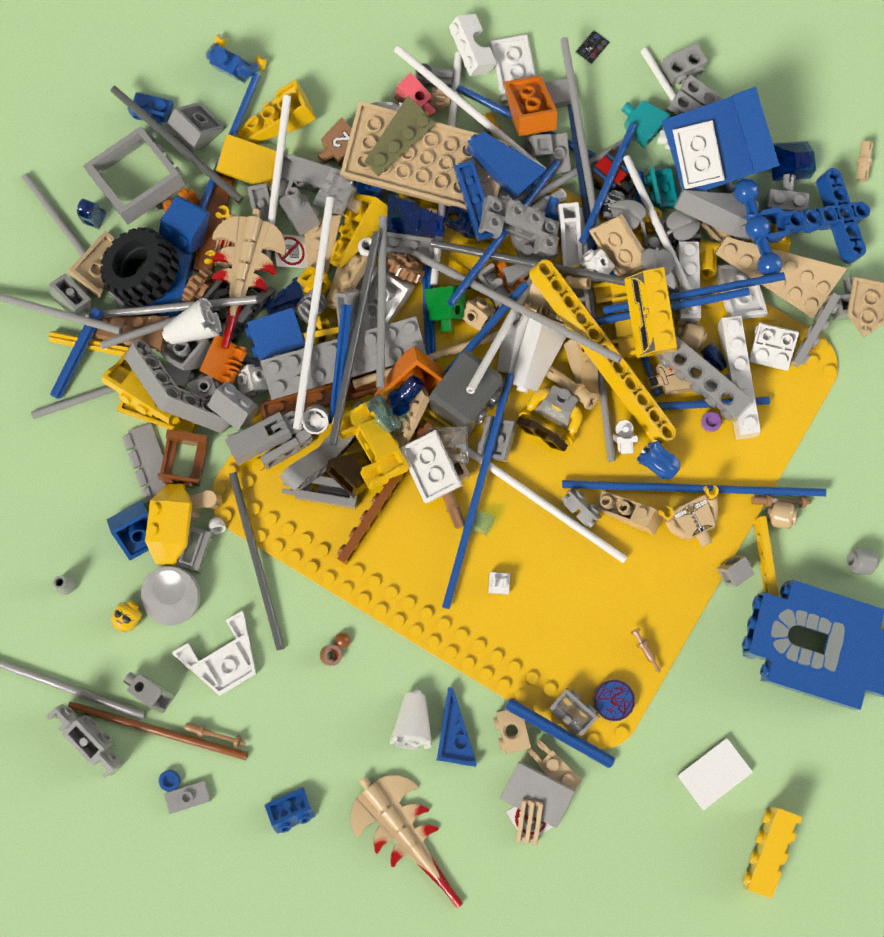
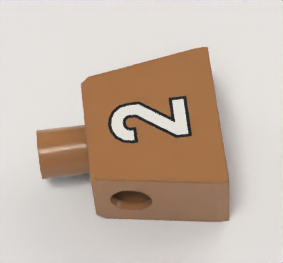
M342 117L321 139L322 147L325 150L317 156L323 164L333 159L337 165H343L352 128Z

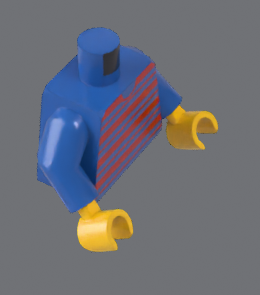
M220 34L216 35L214 43L206 52V59L209 60V64L213 68L242 83H245L246 79L257 73L259 69H266L267 58L261 59V55L256 56L255 63L249 64L240 56L224 49L227 38H219Z

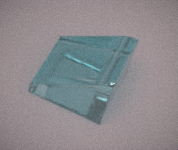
M477 510L472 530L487 537L496 516Z

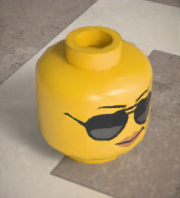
M128 601L127 603L120 602L111 615L113 627L124 633L134 630L142 617V613L138 609L139 605L133 601Z

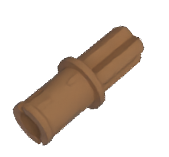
M451 491L442 497L447 508L446 512L449 513L454 528L458 529L464 527L465 520L459 508L461 505L457 503L454 492Z

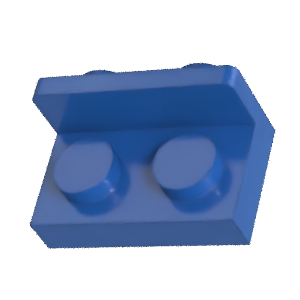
M138 92L135 93L133 99L140 108L159 124H167L173 109V100ZM129 107L127 108L134 119L142 120Z
M303 787L264 804L271 826L277 834L288 832L292 827L308 823L315 817Z

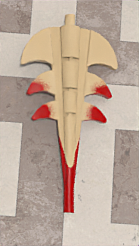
M253 209L252 216H234L224 220L213 233V240L221 239L234 243V247L223 248L212 258L213 262H226L232 265V268L221 269L212 276L213 281L219 280L230 283L229 298L246 296L249 287L267 292L266 283L254 272L262 270L275 275L276 271L273 262L262 253V250H273L283 256L285 255L286 246L282 233L273 224L262 221L260 218L261 210ZM242 305L227 307L226 325L221 344L223 349H229L233 329Z
M399 775L382 777L373 784L369 782L366 776L361 779L359 783L365 790L355 799L350 814L351 827L355 836L359 838L365 827L376 822L379 826L373 839L375 853L378 854L383 845L388 841L394 840L396 845L391 852V867H395L401 858L409 855L444 891L458 909L463 905V902L451 888L423 842L430 834L438 831V827L422 825L415 828L413 825L414 820L419 815L429 812V808L419 804L405 806L400 804L403 796L410 791L417 790L418 786L410 779Z

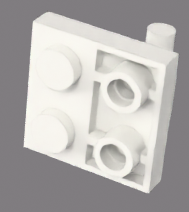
M759 322L758 326L755 327V337L749 355V362L788 371L799 332Z

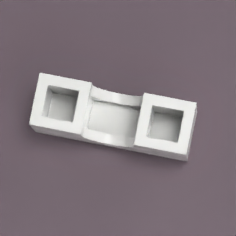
M477 15L456 16L449 29L469 76L489 74L497 62L490 47H481L475 42L483 31Z

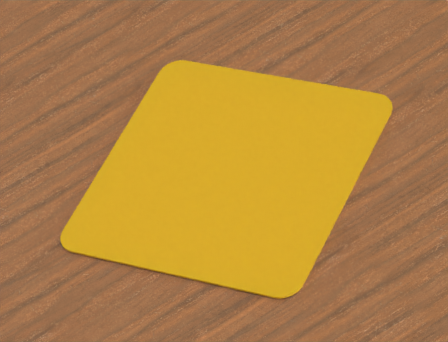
M561 186L545 195L549 196L562 188L567 195V199L559 204L578 202L579 208L582 207L581 198ZM400 193L391 207L392 210L387 220V232L435 239L436 225L429 227L410 223L409 215L401 209L400 203L405 197H410L417 201L415 210L432 207L438 210L439 204ZM542 197L533 202L532 204H530V206H533L534 204L541 201ZM446 206L444 242L459 245L480 242L491 244L495 238L477 241L468 211ZM599 212V219L601 224L607 220L604 219L603 214ZM558 229V257L551 260L550 262L554 264L563 265ZM634 233L636 236L643 238V233ZM508 234L498 248L504 254L517 256ZM442 249L440 263L467 276L470 271L465 267L461 268L448 257L452 251ZM378 252L376 255L374 268L378 266ZM414 259L415 261H417V262L419 263L418 266H421V267H422V266L426 265V264H424V263H422V262H420V261ZM504 262L507 266L516 265L513 263ZM494 268L493 272L495 273V275H497L498 272ZM439 271L438 286H433V288L457 286L461 282ZM528 273V276L524 277V279L526 280V282H527V280H528V278H529V273ZM700 275V288L718 285L716 275L709 279L702 278ZM422 280L418 283L412 281L411 284L415 287L391 323L416 316L425 346ZM591 281V287L594 290L597 318L613 315L614 313L604 314L603 307L597 306L594 284L603 282ZM473 288L466 290L465 303L469 299L472 301L479 296L496 309L486 295ZM719 301L701 305V319L698 325L704 327L707 337L703 347H699L694 351L720 373L729 374L717 327L721 318L728 316L724 302ZM766 304L768 311L766 317L742 319L748 359L755 337V327L758 326L759 322L799 332L792 358L801 342L806 340L805 334L809 327ZM328 306L325 308L320 316V320L329 319L330 325L322 326V328L338 325L337 309H332ZM511 308L504 314V316L497 322V324L490 330L488 334L500 330ZM674 310L671 313L677 334L679 326L683 327L684 325H677V310ZM464 319L453 320V332H441V321H435L436 352L470 341L479 331L469 326ZM615 322L600 325L610 340L617 339ZM819 334L820 340L815 348L811 347L808 352L811 355L805 365L801 364L797 368L789 365V369L786 371L749 362L755 397H770L769 405H756L761 431L756 438L736 440L733 420L729 421L721 415V410L717 407L662 410L676 429L675 438L662 444V447L673 454L680 462V470L672 479L660 478L652 470L639 464L637 461L645 446L650 449L647 445L652 441L606 379L612 434H617L615 427L619 421L628 420L631 422L633 433L638 436V442H633L634 453L621 454L617 450V443L613 441L616 461L608 462L600 398L597 404L590 410H587L584 404L578 401V407L581 410L583 419L577 433H574L576 436L575 442L570 447H567L565 451L550 448L540 437L526 434L517 425L507 462L492 459L490 462L627 556V559L624 563L620 562L488 470L450 609L442 608L464 527L454 528L450 515L446 512L447 508L442 496L427 504L424 503L410 471H408L347 565L337 559L339 556L337 553L343 544L346 545L350 540L349 534L352 529L358 527L361 523L360 517L365 510L369 511L373 505L371 501L375 494H380L384 487L379 486L372 490L367 487L358 495L356 509L297 500L293 495L282 493V489H291L283 485L284 482L280 479L282 473L290 465L317 449L331 433L332 425L329 423L326 430L322 433L312 434L313 442L311 445H308L302 451L270 469H266L260 459L265 452L240 465L236 463L231 453L212 486L211 491L218 492L223 499L222 505L217 509H213L216 517H220L224 521L227 529L247 541L229 477L230 473L237 472L254 538L259 549L506 700L514 699L576 736L578 735L548 709L565 689L568 691L574 690L581 697L579 700L584 705L588 703L595 709L593 696L601 683L608 680L625 682L631 687L635 695V705L631 714L621 721H608L596 712L595 715L598 718L580 737L601 750L610 749L625 742L635 731L719 585L722 577L717 567L736 555L754 524V520L758 517L764 506L752 504V496L765 497V495L718 493V519L715 527L707 531L712 543L701 547L697 537L687 541L669 532L664 518H662L655 535L631 527L602 512L599 513L602 516L599 520L593 519L596 523L591 528L588 525L585 526L576 517L581 512L579 509L572 513L563 505L564 502L561 499L566 494L570 496L568 491L572 488H562V480L775 487L831 390L837 377L838 361L831 344ZM326 335L318 337L319 344L327 342ZM566 337L551 366H554L558 371L575 382L564 344L570 340V338ZM493 341L477 346L471 353L482 361ZM501 345L489 365L495 371H497ZM461 352L436 360V363L441 366L442 372L447 369ZM656 355L648 356L655 373L656 366L660 364L659 358ZM625 358V361L657 403L706 399L702 394L698 395L695 392L663 395L662 393L654 397L652 389L648 386L647 375L641 358ZM394 365L385 367V369L391 368V367H393ZM377 370L370 371V372H367V373H364V374H360V375H357V376H361V375L369 374V373H372V372H376ZM693 370L695 377L701 375L699 370ZM498 372L499 374L502 375V381H503V383H502V388H503V384H504V380H505L506 374H505V373H502V372ZM544 377L538 390H549L553 385L561 389L562 387L549 378ZM511 385L502 420L516 422L521 409L528 407L527 403L536 391L529 390L528 393L516 390L517 386ZM375 394L349 400L345 403L343 414L351 411L360 400L364 403L371 401L375 409H377L380 402L374 399ZM270 395L268 396V398L266 399V401H267V400H271V396H270ZM723 396L721 399H732V398H731L730 396ZM498 403L493 410H488L487 416H495ZM330 406L325 407L330 414ZM259 410V413L249 427L263 421L261 410ZM532 410L530 419L556 433L561 439L569 432V430L563 429ZM709 411L718 413L722 419L720 428L715 432H707L701 426V418ZM427 413L425 414V416L428 419H430L432 422H434L448 434H451L450 430H448L446 427H444L442 424H440ZM379 414L383 423L389 420V418ZM521 414L520 417L527 418V415ZM484 422L481 425H477L471 434H462L458 431L448 444L452 443L456 448L461 441L478 453V443L482 438ZM418 426L416 427L409 443L415 441V439L417 438L416 432L419 429ZM438 432L440 437H442L444 440L447 439L445 436ZM566 438L564 442L569 446L570 440ZM358 439L354 441L342 456L364 451ZM279 444V445H277V446H275V447H273V448H271V449H276V448L280 447L281 444ZM456 448L470 474L469 480L463 482L462 487L453 490L457 503L461 505L459 508L463 518L466 521L481 465ZM327 472L322 475L323 477L332 478ZM310 483L307 485L313 486L312 492H318L319 484ZM574 489L584 494V500L589 505L593 504L596 506L602 491H606L655 508L657 511L661 510L664 514L667 512L665 505L675 510L703 495L706 498L708 496L706 493ZM490 572L510 574L509 595L488 593ZM636 628H640L639 633L643 640H649L647 644L656 657V664L661 669L659 673L656 672L652 662H648L640 647L637 648L636 645L639 642L635 635L630 633ZM565 695L559 706L578 722L576 723L577 725H583L589 716L581 708L580 710L572 704L574 702Z

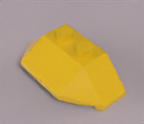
M166 484L150 500L145 542L156 565L175 566L177 559L188 544L192 502L183 484Z

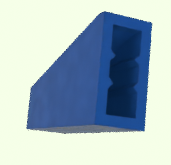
M483 131L478 136L474 134L468 140L469 145L466 151L512 199L517 200L546 171L543 166Z
M173 245L179 257V271L176 273L175 283L172 282V288L166 291L161 299H156V302L153 304L147 303L146 306L183 302L181 301L183 298L182 294L184 293L183 290L193 272L195 257L192 252L188 253ZM183 311L163 312L154 314L158 316H169L171 318L179 315Z

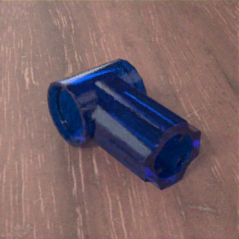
M410 376L399 389H394L388 393L387 399L394 415L402 416L408 413L410 402L425 387L424 383L417 376Z

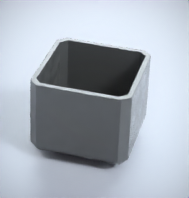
M467 350L462 352L429 396V409L462 434H471L477 425H481L484 422L488 410H493L499 402L498 398L501 395L503 383L502 375L488 366L473 394L468 393L466 389L482 361Z

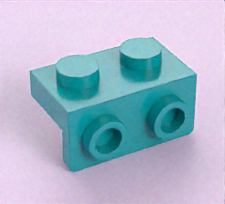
M654 167L649 168L648 174L645 175L646 186H650L651 193H649V198L653 206L659 210L673 208L677 201V195L671 168L657 171L654 170Z

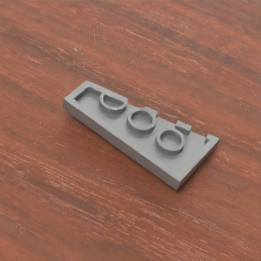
M833 292L826 298L821 306L822 308L813 319L816 323H813L805 334L806 340H803L799 345L790 365L797 368L801 364H806L811 355L808 352L811 347L815 348L820 340L818 336L820 331H824L830 323V320H828L830 314H834L840 305L838 303L840 295Z

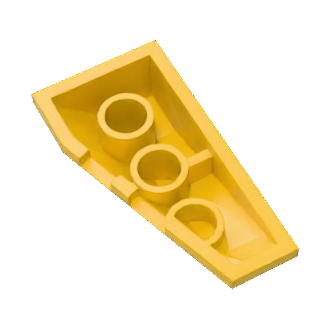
M296 79L280 88L275 93L276 97L269 104L266 102L262 106L263 110L257 116H251L239 128L237 137L252 143H258L278 136L283 95L291 96L287 133L301 129L316 120L313 108Z
M354 193L344 216L346 217L344 225H341L338 232L341 235L334 244L329 264L342 268L358 252V243L364 238H372L373 232L379 230V217L386 216L388 220L392 209L377 197Z

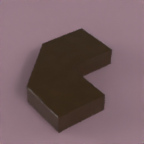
M518 417L516 424L526 434L540 437L552 449L559 451L567 449L568 445L556 433L534 420Z

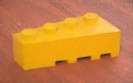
M769 807L768 810L764 811L762 816L764 824L762 830L758 831L755 839L757 846L749 857L751 865L749 871H746L743 876L742 883L744 884V889L771 899L773 898L782 874V870L779 867L785 864L789 855L786 848L791 842H794L796 837L795 824H801L803 817L774 807Z

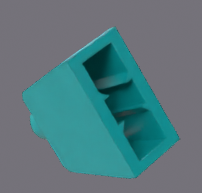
M642 101L637 107L627 102L621 109V112L628 116L624 124L625 129H628L630 123L637 126L634 135L636 136V141L643 149L663 129L661 120L670 118L668 113L646 101Z

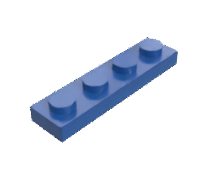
M473 160L454 165L453 169L477 241L492 238L493 234L490 232L478 233L485 195Z

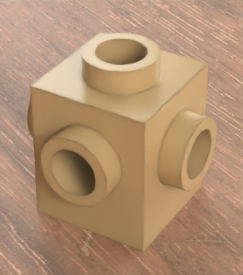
M477 296L472 301L469 299L465 303L463 319L469 326L480 331L494 315L496 309L490 306L485 299Z

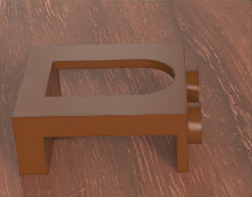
M167 429V441L158 478L164 484H174L175 482L185 485L186 488L200 487L209 441L206 435ZM177 443L197 446L192 473L188 478L175 476L172 473Z

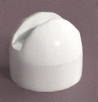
M214 517L209 521V531L212 534H221L226 530L225 523L220 517Z

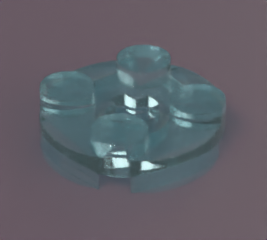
M377 394L367 401L369 412L374 411L376 414L374 420L383 430L388 433L391 431L394 433L401 427L397 419L399 412L395 407H389L381 394Z

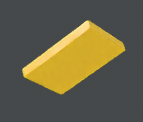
M226 134L215 172L253 185L266 183L267 189L270 190L273 181L276 151Z

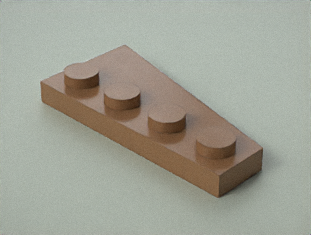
M127 316L101 318L100 321L123 327L122 334L170 317ZM96 328L93 337L106 340L119 334ZM163 329L135 338L145 341L150 348L156 349L157 352L163 353L166 344L162 335ZM135 339L123 343L125 345L131 346Z

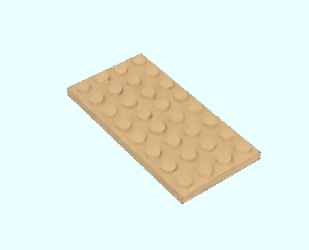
M362 101L358 102L340 177L467 211L453 167L454 165L473 160L485 197L488 195L498 197L500 185L466 151L469 145L468 140L474 134H477V136L479 134L435 122V126L378 177L366 165L365 160L397 111ZM497 139L510 147V142Z

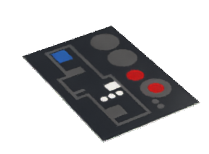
M593 30L576 50V53L592 64L610 42Z

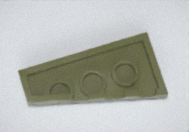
M409 95L365 160L366 165L378 177L436 124Z

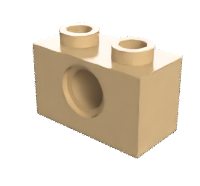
M507 710L496 712L497 717H494L493 720L496 730L500 729L502 738H498L501 751L505 750V753L508 754L531 748L525 721ZM508 725H514L517 728V734L514 737H509L506 734L505 729Z

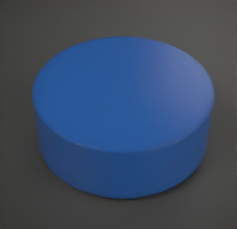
M174 770L164 771L159 777V785L164 791H174L180 786V775Z

